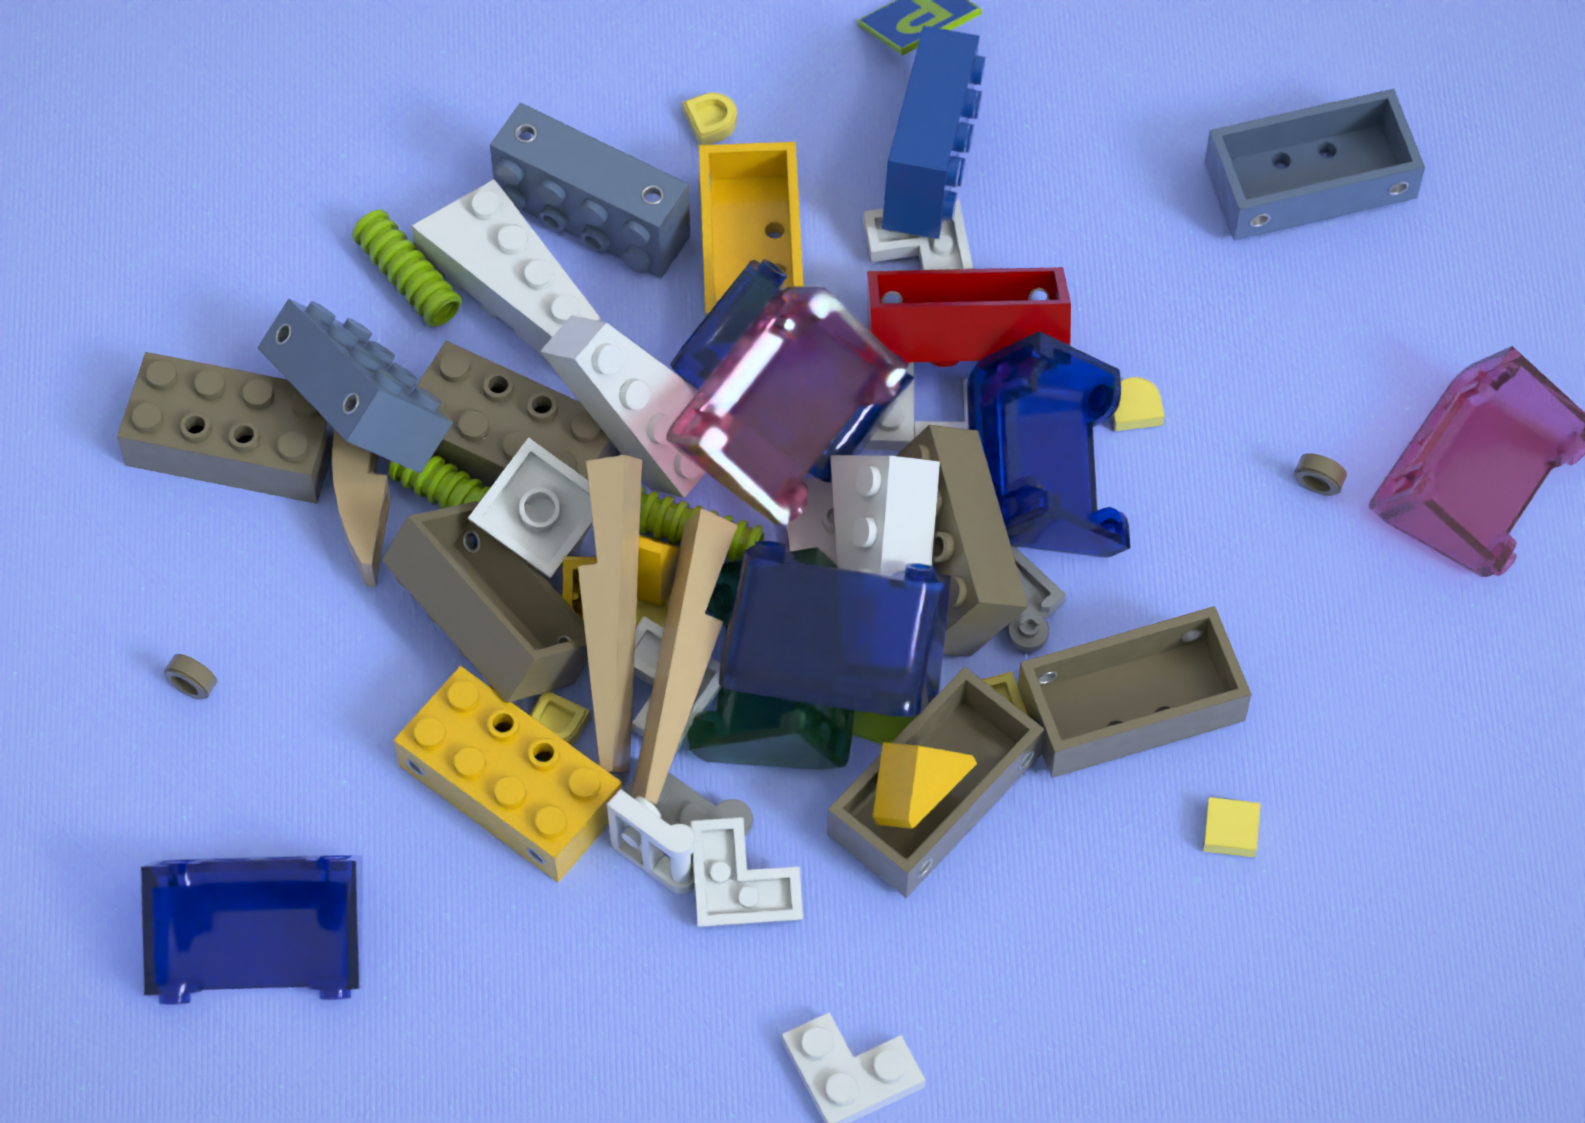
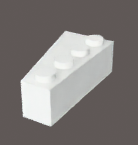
M495 179L412 225L414 244L416 249L425 255V259L445 274L446 280L459 291L464 289L479 301L482 309L494 319L499 317L515 330V335L542 357H544L540 353L542 348L571 315L601 321L600 316Z
M571 315L540 351L607 437L610 438L622 455L642 459L641 479L649 489L685 498L745 427V424L607 322Z
M830 455L843 661L924 667L940 461L884 455Z

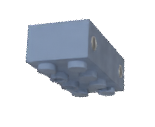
M1394 88L1212 129L1209 131L1204 161L1234 241L1417 199L1425 171L1424 162ZM1326 152L1331 154L1333 157L1324 158L1320 156L1319 153ZM1283 163L1287 168H1277L1273 164Z
M520 102L490 143L493 179L496 180L518 211L522 210L539 218L545 226L553 231H565L581 239L586 246L594 251H606L622 259L627 266L637 272H648L662 279L691 236L688 183ZM654 193L659 195L660 199L656 202H649L645 197L648 194Z
M288 298L257 349L347 442L421 473L453 424L439 409L442 402L429 391L416 386L418 378L412 372L396 363H392L395 355L381 344L369 340L372 332L368 328L351 318H347L344 323L335 320L336 316L330 310L314 301H310L308 306H305Z

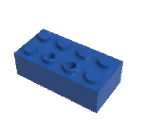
M923 26L887 162L882 229L939 239L944 220L953 221L958 193L952 192L951 189L952 187H961L966 158L960 157V153L970 152L974 124H970L968 121L969 118L978 119L982 100V91L974 89L975 84H982L986 65V57L978 55L980 35Z

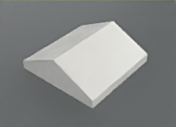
M528 437L470 514L468 520L551 579L563 565V556H570L593 525L589 482Z

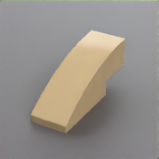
M334 429L332 448L333 485L343 535L353 563L364 584L367 587H376L391 502L387 475L375 474L379 455L347 442Z

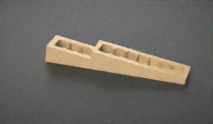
M628 455L586 461L597 563L578 566L599 766L612 774L630 772L642 459Z
M700 508L684 524L631 796L634 799L637 796H641L654 806L658 802L723 625V621L705 614L735 534L737 524L703 508Z

